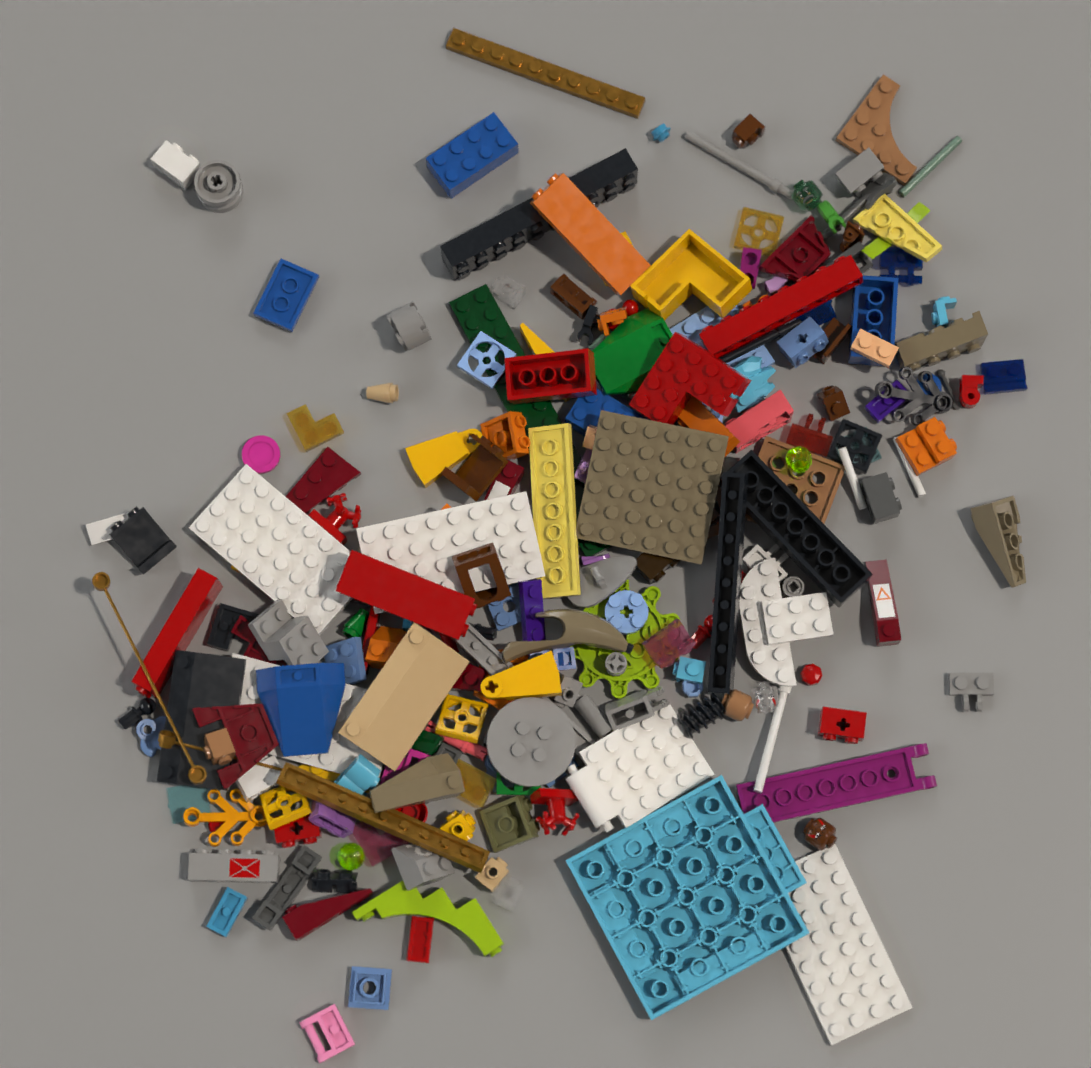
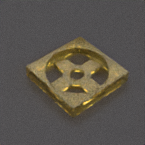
M743 207L733 248L743 250V247L762 250L761 255L770 256L777 248L784 216ZM749 217H758L757 224L753 227L744 225V221ZM766 219L774 222L777 228L776 232L766 230ZM760 229L763 234L756 236L755 230ZM741 233L751 236L753 239L751 246L743 240ZM764 239L774 241L768 247L759 248L761 241Z

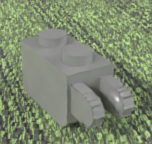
M657 687L649 691L644 689L605 704V713L613 732L651 718L655 711L667 707L670 704L668 699H662L654 703L651 702L652 698L660 696L665 692L664 688Z

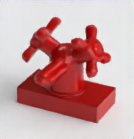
M341 493L326 499L328 506L334 505L335 507L326 518L315 509L312 510L309 517L342 545H345L348 542L347 538L339 531V528L347 519L353 520V528H357L358 522L361 519V510L359 505H356L355 512L349 511L344 507L342 502L347 501L345 493Z
M539 788L530 795L531 804H546L548 807V812L544 811L542 813L543 818L540 816L536 817V821L544 829L545 835L550 834L549 828L552 830L557 829L556 825L558 824L566 827L561 834L563 836H566L569 831L574 830L576 820L580 815L576 812L573 818H568L565 812V806H571L578 801L573 790Z

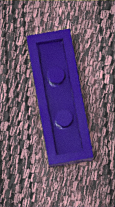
M541 579L518 581L523 641H546L544 618L535 617L536 613L544 611Z

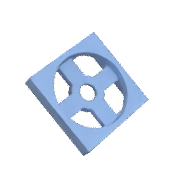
M480 331L457 364V367L493 390L505 372V364L502 366L496 362L495 356L499 350L504 353L505 358L516 357V353ZM481 343L492 345L488 352L485 353L476 349L478 344ZM470 356L478 360L479 363L474 372L468 364ZM489 357L491 362L484 364L483 358ZM492 369L498 373L491 377H482L485 370Z

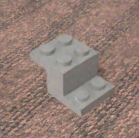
M282 599L276 600L248 624L269 661L285 659L288 665L317 663L329 652L309 617H292L287 612L288 609Z

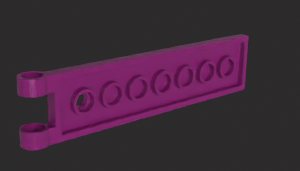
M927 743L766 778L762 793L753 791L756 781L738 784L736 789L743 814L763 804L773 823L935 788L937 787L935 775L916 779L911 758L929 755ZM889 770L895 771L896 775L894 778L888 777L887 772Z

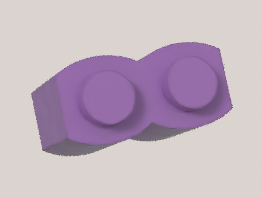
M313 800L311 806L312 813L309 815V820L313 824L325 828L333 835L345 838L353 833L356 818Z

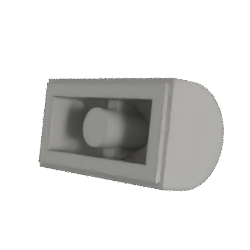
M584 695L574 704L599 739L613 732L610 722L589 695Z

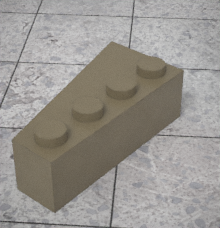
M980 311L972 313L973 317L964 321L962 317L954 320L947 328H944V326L933 328L928 332L927 336L924 333H920L897 342L895 346L899 347L896 353V358L900 368L910 367L915 372L921 368L920 366L926 364L933 366L940 363L941 359L948 357L951 360L959 357L960 353L966 351L973 353L980 350L988 336Z

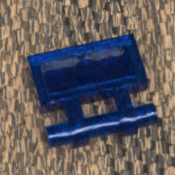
M889 247L880 254L879 269H888V274H880L879 277L898 278V283H903L907 286L922 284V276L914 275V270L922 271L923 261L898 247ZM895 270H907V275H895Z

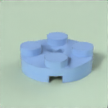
M623 590L610 596L605 606V619L611 622L624 635L639 631L648 618L647 603L641 594L634 591ZM624 607H628L629 610L633 611V613L629 614V618H625L624 614H620Z

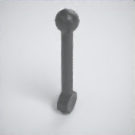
M943 369L938 370L937 375L942 378V381L949 395L952 398L953 409L959 410L962 405L959 401L956 400L953 391L945 377V371Z

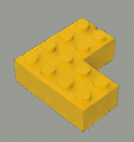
M690 229L630 285L633 298L645 308L649 307L650 311L661 316L664 320L692 294L723 319L752 291L750 278Z

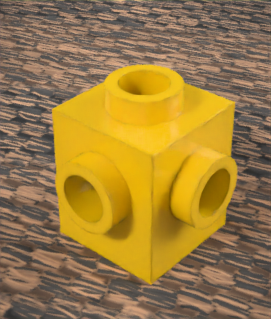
M455 810L445 817L447 821L441 824L439 828L468 841L474 836L472 833L476 828L474 826L476 822L470 813L466 814L464 810L458 813Z

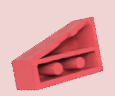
M781 390L766 398L755 407L747 409L737 419L734 417L725 423V426L741 441L733 449L735 453L742 451L791 422L794 410Z

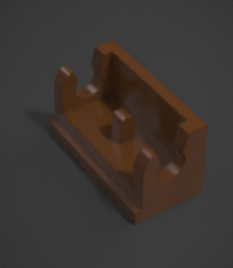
M562 274L550 286V293L581 320L586 316L589 306L597 304L593 297H590L578 287L566 274Z

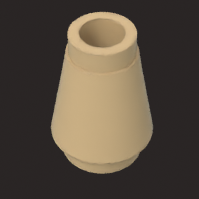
M392 382L368 386L366 396L367 399L392 404L398 401L399 388L398 385H393Z

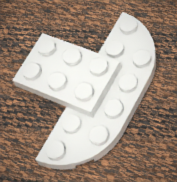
M775 557L758 563L747 573L741 584L739 613L748 660L753 669L770 683L778 686L795 687L796 679L789 642L834 635L827 593L822 592L782 598Z

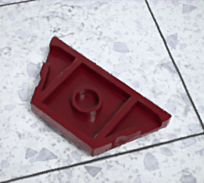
M811 215L760 265L759 270L795 282L803 276H811L831 255L828 246L823 241L821 231L818 232L814 224V217Z

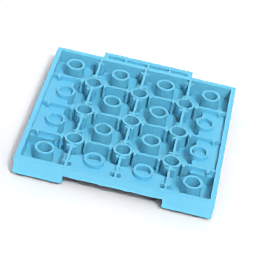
M722 775L647 815L626 829L624 828L565 860L651 1020L656 1019L809 934L806 925L788 893L806 884L805 878L764 805L762 804L743 814Z

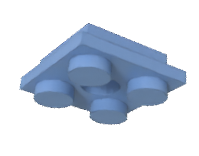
M518 583L508 586L511 596L506 597L502 601H494L488 604L498 631L521 623ZM506 602H513L516 607L514 611L506 612L503 609V605Z
M352 966L348 1007L389 1010L392 969ZM367 982H374L376 985V991L371 995L364 992V985Z

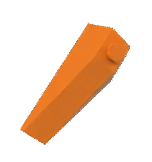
M380 626L370 639L365 658L370 667L382 669L407 632L398 628Z

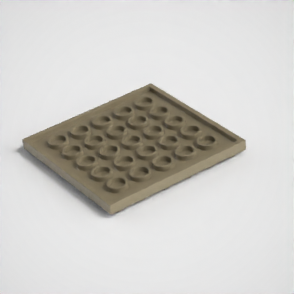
M601 410L576 526L577 538L702 565L729 436Z

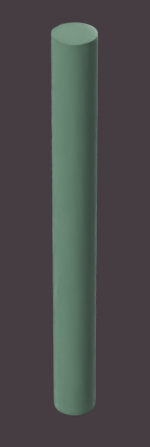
M959 136L952 139L899 190V194L905 197L962 142V139Z

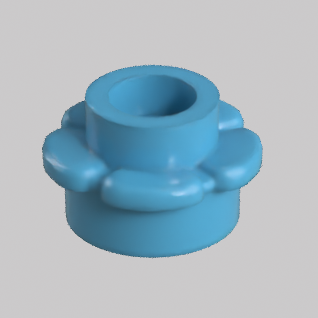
M665 123L661 124L651 132L654 137L653 140H659V142L666 140L670 136L668 132L671 128L667 127Z

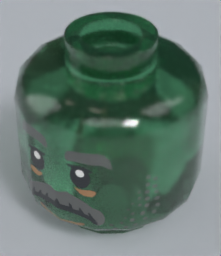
M800 180L793 186L794 191L791 197L800 210H808L810 212L822 203V192L814 181L804 182V180Z

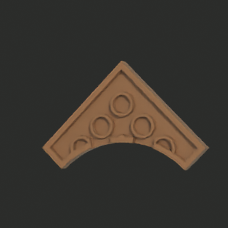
M883 74L839 133L836 141L856 155L861 154L869 147L883 164L884 170L882 172L894 176L897 182L905 186L917 170V167L902 154L893 138L890 127V109L900 85Z

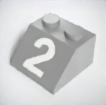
M413 843L391 849L407 891L438 882L455 873L449 859Z

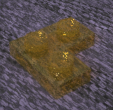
M306 404L287 413L306 452L344 434L335 413L317 422L314 421Z

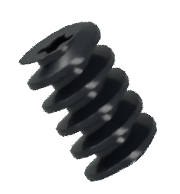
M714 693L710 694V700L703 698V705L697 702L695 704L696 710L689 707L688 714L682 711L680 713L681 719L677 717L690 738H693V730L698 734L701 733V725L708 729L707 721L716 724L715 716L720 720L723 719L722 712L725 709Z

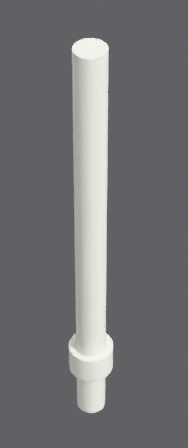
M778 686L777 692L779 695L755 782L754 792L762 793L787 695H790L792 687Z

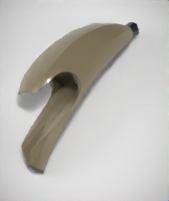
M554 609L538 612L535 614V617L554 618L560 621L563 627L560 638L546 641L510 642L502 651V660L506 664L528 654L569 648L571 645L586 644L588 647L631 654L634 644L628 643L623 634L611 622L596 614L573 609Z

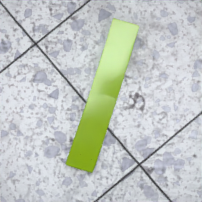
M918 202L907 214L918 223L931 210L921 202ZM878 237L861 251L873 259L892 244Z

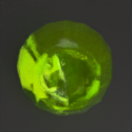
M793 447L786 454V466L792 472L803 473L812 465V455L805 447Z
M346 843L339 849L337 860L342 868L349 871L357 870L365 861V852L356 843Z

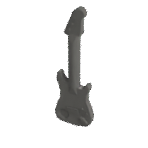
M882 172L883 175L875 182L871 180L867 188L857 195L859 200L841 216L845 223L864 206L868 210L883 194L892 193L893 188L897 185L895 177ZM841 224L835 227L837 232L842 230ZM829 226L821 231L823 239L834 235Z

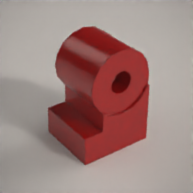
M962 375L960 377L959 402L962 407L971 409L979 402L980 392L977 389L981 388L984 384V376Z

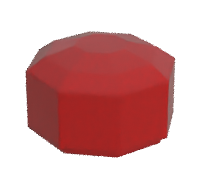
M815 664L805 665L800 673L802 682L809 686L818 684L823 676L821 668Z

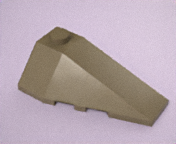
M1014 495L970 508L971 518L977 532L1010 586L1013 588L1026 583L1024 557L1019 552L1022 536L1018 535L1017 532L1020 516Z
M446 753L423 759L369 792L374 813L457 797L465 792L460 769L451 756Z

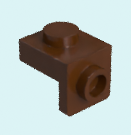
M827 386L822 389V392L817 394L831 422L850 413L843 391L837 386Z

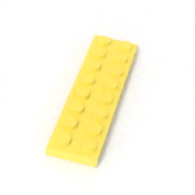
M564 423L528 428L533 523L545 571V577L536 579H541L543 599L581 595L578 538L576 534L577 518L571 424Z

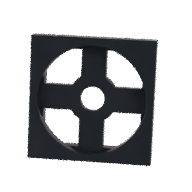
M843 418L826 458L843 465L841 457L838 456L836 451V444L842 445L847 448L854 470L866 475L882 434ZM847 430H856L854 437L850 439L841 435ZM864 433L870 438L873 448L863 445L862 438ZM856 442L859 447L853 450L850 444ZM858 453L868 456V459L861 464L853 462L855 455Z

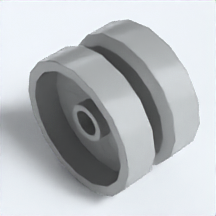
M223 160L208 161L195 174V190L200 202L206 209L211 212L225 213L236 208L241 202L244 192L238 171L232 164Z

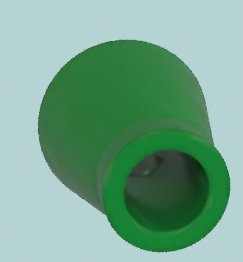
M360 608L343 625L342 634L348 639L362 637L370 613Z

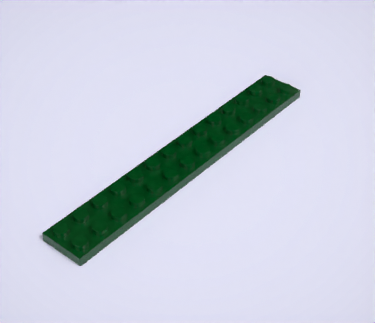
M487 284L449 302L470 344L473 343L480 331L515 352L516 357L525 356ZM481 343L478 344L476 349L485 353L488 352L492 345ZM499 350L495 356V361L504 366L505 355L502 351ZM489 357L483 358L484 364L491 362ZM492 369L485 370L488 377L498 374ZM504 372L494 389L507 412H522L527 421L524 428L528 438V428L562 424L550 400L513 404L507 401L506 374ZM572 442L575 474L581 457ZM574 478L576 518L578 521L585 484ZM578 539V545L584 556H595L613 547L607 544Z

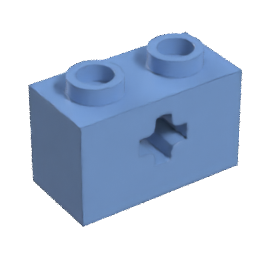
M808 317L777 341L781 353L795 368L805 364L811 356L822 351L829 343L825 332L811 317Z

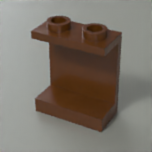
M472 434L470 437L479 444L476 450L456 474L447 467L444 468L441 474L474 501H477L509 461L502 456L505 452L496 445L491 447L492 443L483 435L479 438Z

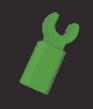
M825 200L817 206V211L834 234L837 233L835 229L837 225L841 224L844 228L846 227L844 219L839 216L830 202Z

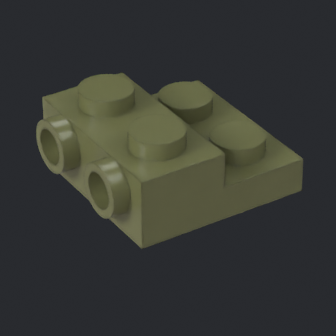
M524 795L515 796L479 811L494 853L539 837L537 833L540 831L539 823L536 819H532L530 813L532 804Z

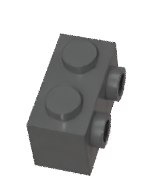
M887 472L861 480L860 487L873 524L899 516L900 510H902L901 502L898 497L895 498L893 492L895 490L892 477H888Z

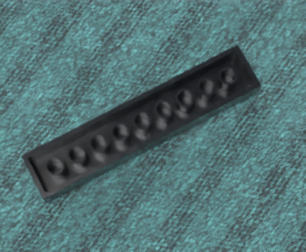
M625 148L569 179L597 208L600 203L615 199L617 194L632 190L637 184L638 168ZM533 198L440 246L442 260L454 281L458 278L461 280L468 277L473 270L477 268L481 270L488 266L490 261L494 259L500 260L507 255V252L513 249L519 250L526 245V242L532 239L538 240L545 232L555 230L530 204Z

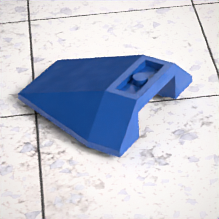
M344 663L299 664L256 670L257 692L283 756L329 753L346 686Z

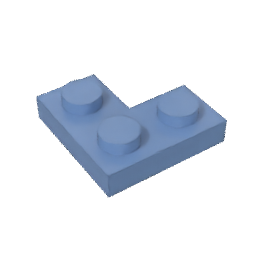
M352 637L326 646L329 652L325 655V663H344L346 684L352 685L367 680L361 637Z

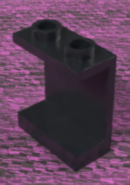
M136 506L127 514L129 518L122 523L119 520L110 528L112 532L109 535L144 575L177 546L144 507L139 509Z

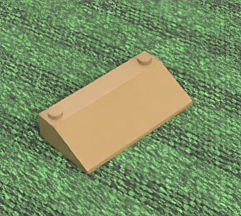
M413 623L338 733L393 771H396L470 661L434 635Z

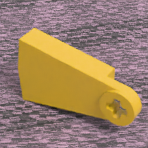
M468 429L459 433L455 431L405 448L412 467L425 488L443 476L441 472L445 467L451 470L476 450L479 444L476 442L473 445L472 443H467V441H469V436L472 434L481 438L482 433L479 430Z
M552 651L486 677L481 683L483 695L488 699L506 698L507 700L562 696L560 675ZM490 682H493L494 685H498V688H495L494 693H491L490 690H486V688L489 687Z

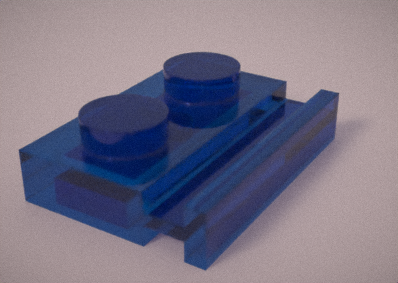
M1023 359L980 364L981 376H984V395L1026 391L1028 389Z

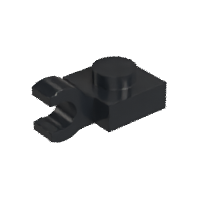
M589 306L583 327L577 335L578 342L581 341L583 336H588V345L590 346L593 343V333L591 331L593 326H598L597 319H600L598 307Z

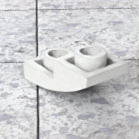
M129 512L85 524L91 545L112 540L113 538L109 535L112 532L110 528L119 520L122 523L129 518L127 515Z

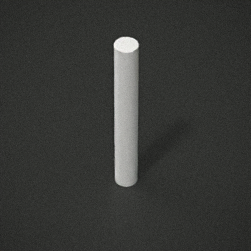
M895 437L893 441L917 496L922 497L926 495L919 476H916L896 443L895 439L897 437Z
M839 448L838 451L859 510L865 509L867 505L847 448Z

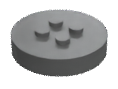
M528 697L512 701L495 715L487 732L486 748L492 766L504 779L519 786L537 787L555 780L568 768L575 752L576 740L572 723L562 709L550 701Z

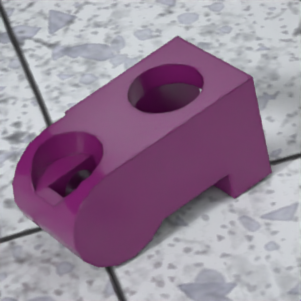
M743 247L740 271L750 278L752 289H755L762 250Z

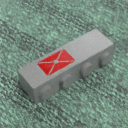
M195 849V853H189L188 880L191 882L279 883L280 856L275 855V851H262V854H253L251 850H240L239 854H231V850H217V853H209L207 849Z

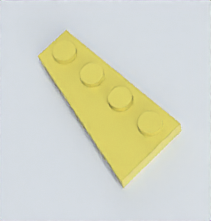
M886 194L879 197L870 209L867 210L865 208L853 218V223L858 224L863 229L926 263L942 250V245Z

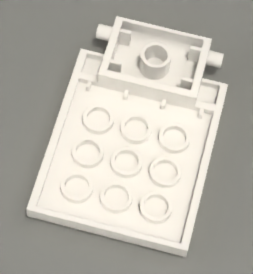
M670 704L655 711L651 718L622 729H617L580 751L578 754L586 765L584 768L578 771L575 764L567 768L571 776L566 778V781L596 829L603 826L606 833L611 831L614 827L610 820L617 816L626 829L714 775L693 739L686 734L684 727L679 723L678 716Z

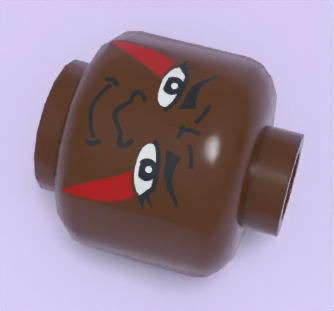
M812 818L803 831L805 841L820 851L826 847L831 849L837 841L835 836L836 827L823 818Z

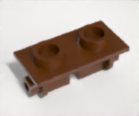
M849 220L844 230V240L839 247L843 253L859 241L862 244L865 235L863 229L858 224H852Z

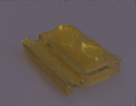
M458 759L456 765L460 769L465 792L460 794V796L483 808L497 779Z

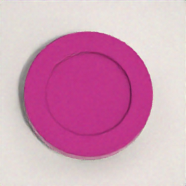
M259 435L252 437L243 446V463L250 466L258 474L272 471L280 461L281 453L279 446L268 436Z

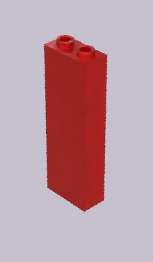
M354 550L350 552L335 589L336 592L459 640L460 636L465 637L469 625L465 624L468 615L473 617L477 604H474L475 599Z
M200 568L195 572L143 660L159 695L172 675L175 651H186L223 588L217 577ZM140 665L131 681L136 686L135 690L147 698H151V696L157 698Z

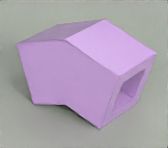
M774 276L773 279L766 281L764 287L768 295L776 294L780 288L786 285L788 279Z

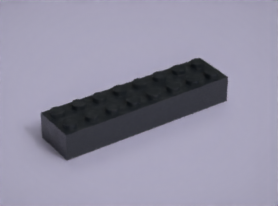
M752 450L727 471L729 473L749 474L746 513L823 592L827 593V596L838 608L870 580L873 574ZM722 477L720 478V481H719V485H720L721 487H722Z

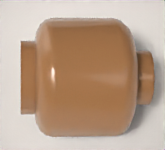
M737 689L732 690L730 694L725 693L721 701L725 709L723 714L737 721H742L744 718L748 719L754 706L752 697Z

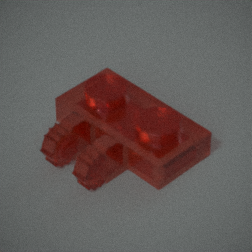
M810 413L804 427L792 423L786 444L826 458L833 436L822 433L826 419L821 418L819 420L817 431L809 429L813 421V414Z

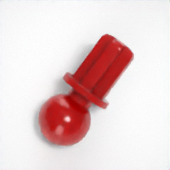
M713 614L708 615L704 620V626L698 625V630L688 639L687 642L694 649H697L707 638H711Z

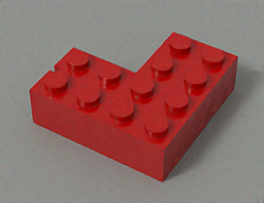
M675 332L629 405L652 421L674 425L691 396H694L719 414L728 417L739 401L736 398L730 397V395L734 394L741 397L751 380L683 334Z

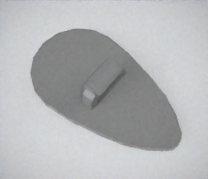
M615 556L579 569L581 595L568 597L569 600L580 608H589L597 605L628 580L637 565V560L633 556Z

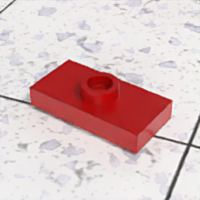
M412 916L406 961L429 964L434 918Z

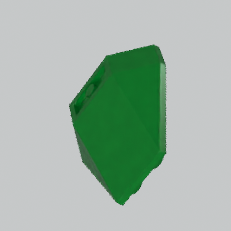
M648 309L630 315L592 351L594 352L596 379L605 395L635 393L638 391L673 336L661 316Z

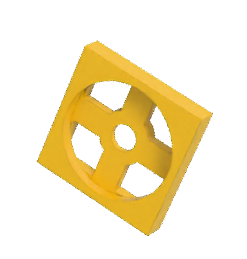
M447 694L435 734L478 744L489 704ZM454 705H461L460 709L456 711L449 710ZM470 707L474 708L480 717L471 715L469 712ZM465 715L466 720L460 721L458 716ZM443 719L454 720L456 723L454 729L446 728ZM471 724L477 726V730L472 733L463 732L464 725Z
M283 786L259 795L269 829L273 830L312 813L307 797L299 793L289 795L287 792L292 790ZM278 796L276 801L271 804V802ZM285 800H288V801H289L287 805H285V806H282V805H281V803H282L283 801H285ZM302 800V806L292 811L291 806L293 803ZM282 810V816L277 818L270 816V813Z

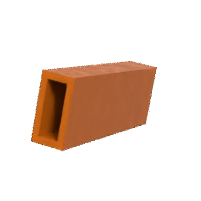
M564 173L559 175L553 174L547 180L548 185L543 190L539 188L531 196L533 200L530 204L616 295H622L651 265Z

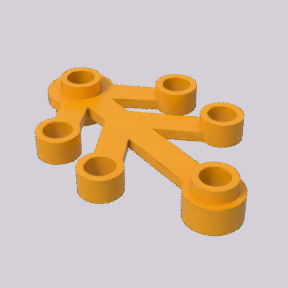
M212 789L208 792V801L211 804L218 805L224 812L201 813L197 808L190 807L185 810L183 821L189 827H195L200 822H225L216 832H212L208 836V843L213 847L221 844L222 838L238 821H247L239 831L231 834L230 841L232 845L240 846L244 841V837L254 827H263L267 824L262 805L254 806L251 802L247 803L240 790L233 789L230 792V801L239 803L247 811L238 812L221 796L218 790ZM215 793L218 795V798L213 800L210 798V795ZM234 793L240 794V798L234 799L232 795ZM261 814L263 818L261 820H257L255 818V815ZM191 815L196 817V820L193 822L188 820V817ZM217 836L219 841L214 843L211 841V837ZM240 836L241 841L235 842L233 837Z

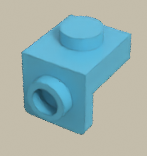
M945 296L935 301L933 312L931 313L933 325L947 328L949 323L946 309L955 307L957 303L956 298L950 299L949 296Z
M680 656L679 662L674 663L672 675H676L675 681L677 682L683 680L702 684L706 662Z

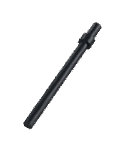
M798 318L786 325L783 324L775 330L719 357V359L728 363L778 337L782 338L802 323V321Z

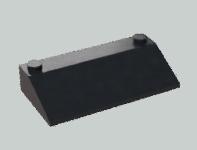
M181 650L175 651L167 711L183 743L203 748L206 746L204 743L205 734L225 728L222 720L199 728L192 709L197 707L240 705L246 659ZM166 717L164 730L174 732ZM177 744L172 745L170 749L161 747L157 782L224 790L217 771L232 765V761L225 765H219V763L213 765L211 759L207 760L204 751L186 747L194 765L202 766L206 770V780L202 784L196 785L189 779L188 773L192 767L182 747Z

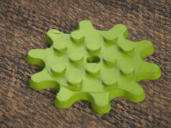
M629 580L624 582L610 596L619 591L630 590ZM650 586L641 594L648 606V618L639 631L626 635V641L634 644L631 654L588 647L586 644L570 646L574 647L575 659L581 660L584 664V670L579 677L583 687L589 688L597 680L606 679L611 684V694L615 698L620 699L626 696L627 686L632 680H640L649 689L656 688L660 682L655 672L656 664L659 661L673 663L679 659V650L669 645L665 637L670 630L676 629L680 625V618L677 614L669 613L662 615L656 610V603L661 597L659 588ZM610 596L595 606L584 608L583 611L596 614L605 619V606ZM624 607V610L620 611V614H624L625 618H629V614L633 613L628 607ZM613 652L622 653L627 660L626 671L620 676H612L605 669V660Z

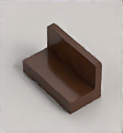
M833 317L823 330L829 343L822 351L815 353L813 357L825 364L849 334L852 325L848 323L844 326Z

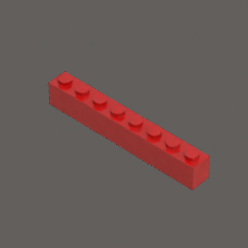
M851 255L847 257L841 256L834 261V264L818 268L813 275L809 277L803 276L790 287L784 286L776 294L764 296L757 304L743 307L738 314L724 317L720 321L721 323L705 327L701 331L702 333L699 334L700 341L705 350L719 358L862 284L863 275Z

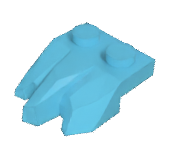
M750 356L737 362V365L732 367L751 380L741 397L734 394L730 395V397L739 400L735 405L738 413L762 401L775 388V385L772 382H768L767 379L776 370L772 366L761 368L762 357Z

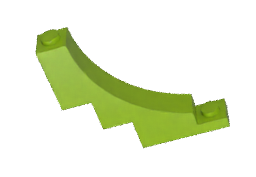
M402 880L352 912L357 921L363 920V922L375 916L374 911L376 910L383 920L398 916L434 918L462 931L479 947L485 957L490 955L492 958L503 951L501 947L504 943L476 898L456 910L442 887L423 899L417 888L407 891Z

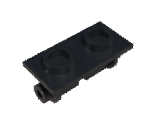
M319 869L317 872H313L311 881H313L312 890H316L317 893H332L333 885H337V893H352L357 891L356 880L358 873L347 869L340 870L339 872Z

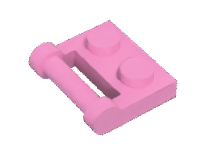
M336 1004L299 1023L301 1028L305 1029L318 1055L316 1058L319 1064L356 1045ZM317 1021L331 1047V1050L327 1052L312 1025Z

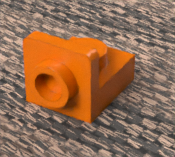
M626 307L600 313V319H597L600 332L604 331V335L608 336L610 334L609 322L612 325L623 323V319L627 318Z

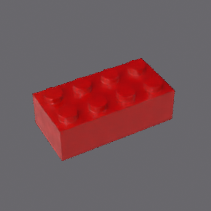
M588 348L504 358L507 401L513 404L597 395L594 352Z

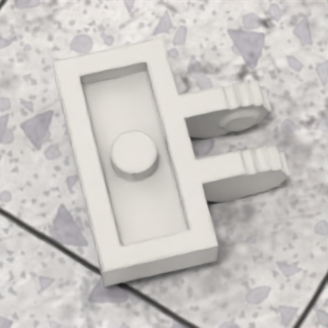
M757 544L743 557V562L752 569L758 563L771 558L780 547L775 544L765 552ZM786 553L776 562L779 583L788 576V573L780 567L789 558Z

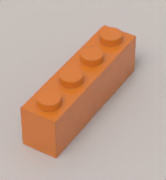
M691 396L679 415L677 422L682 427L729 436L725 453L726 457L741 441L700 400Z

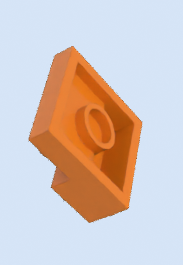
M509 411L480 424L482 435L492 443L491 447L496 445L505 452L502 455L504 458L515 460L529 454L530 439L525 433L524 427L527 421L522 412Z
M936 417L917 425L915 429L895 439L916 476L952 459L957 454L955 441L952 438L948 439L945 434V424L941 420L938 421Z

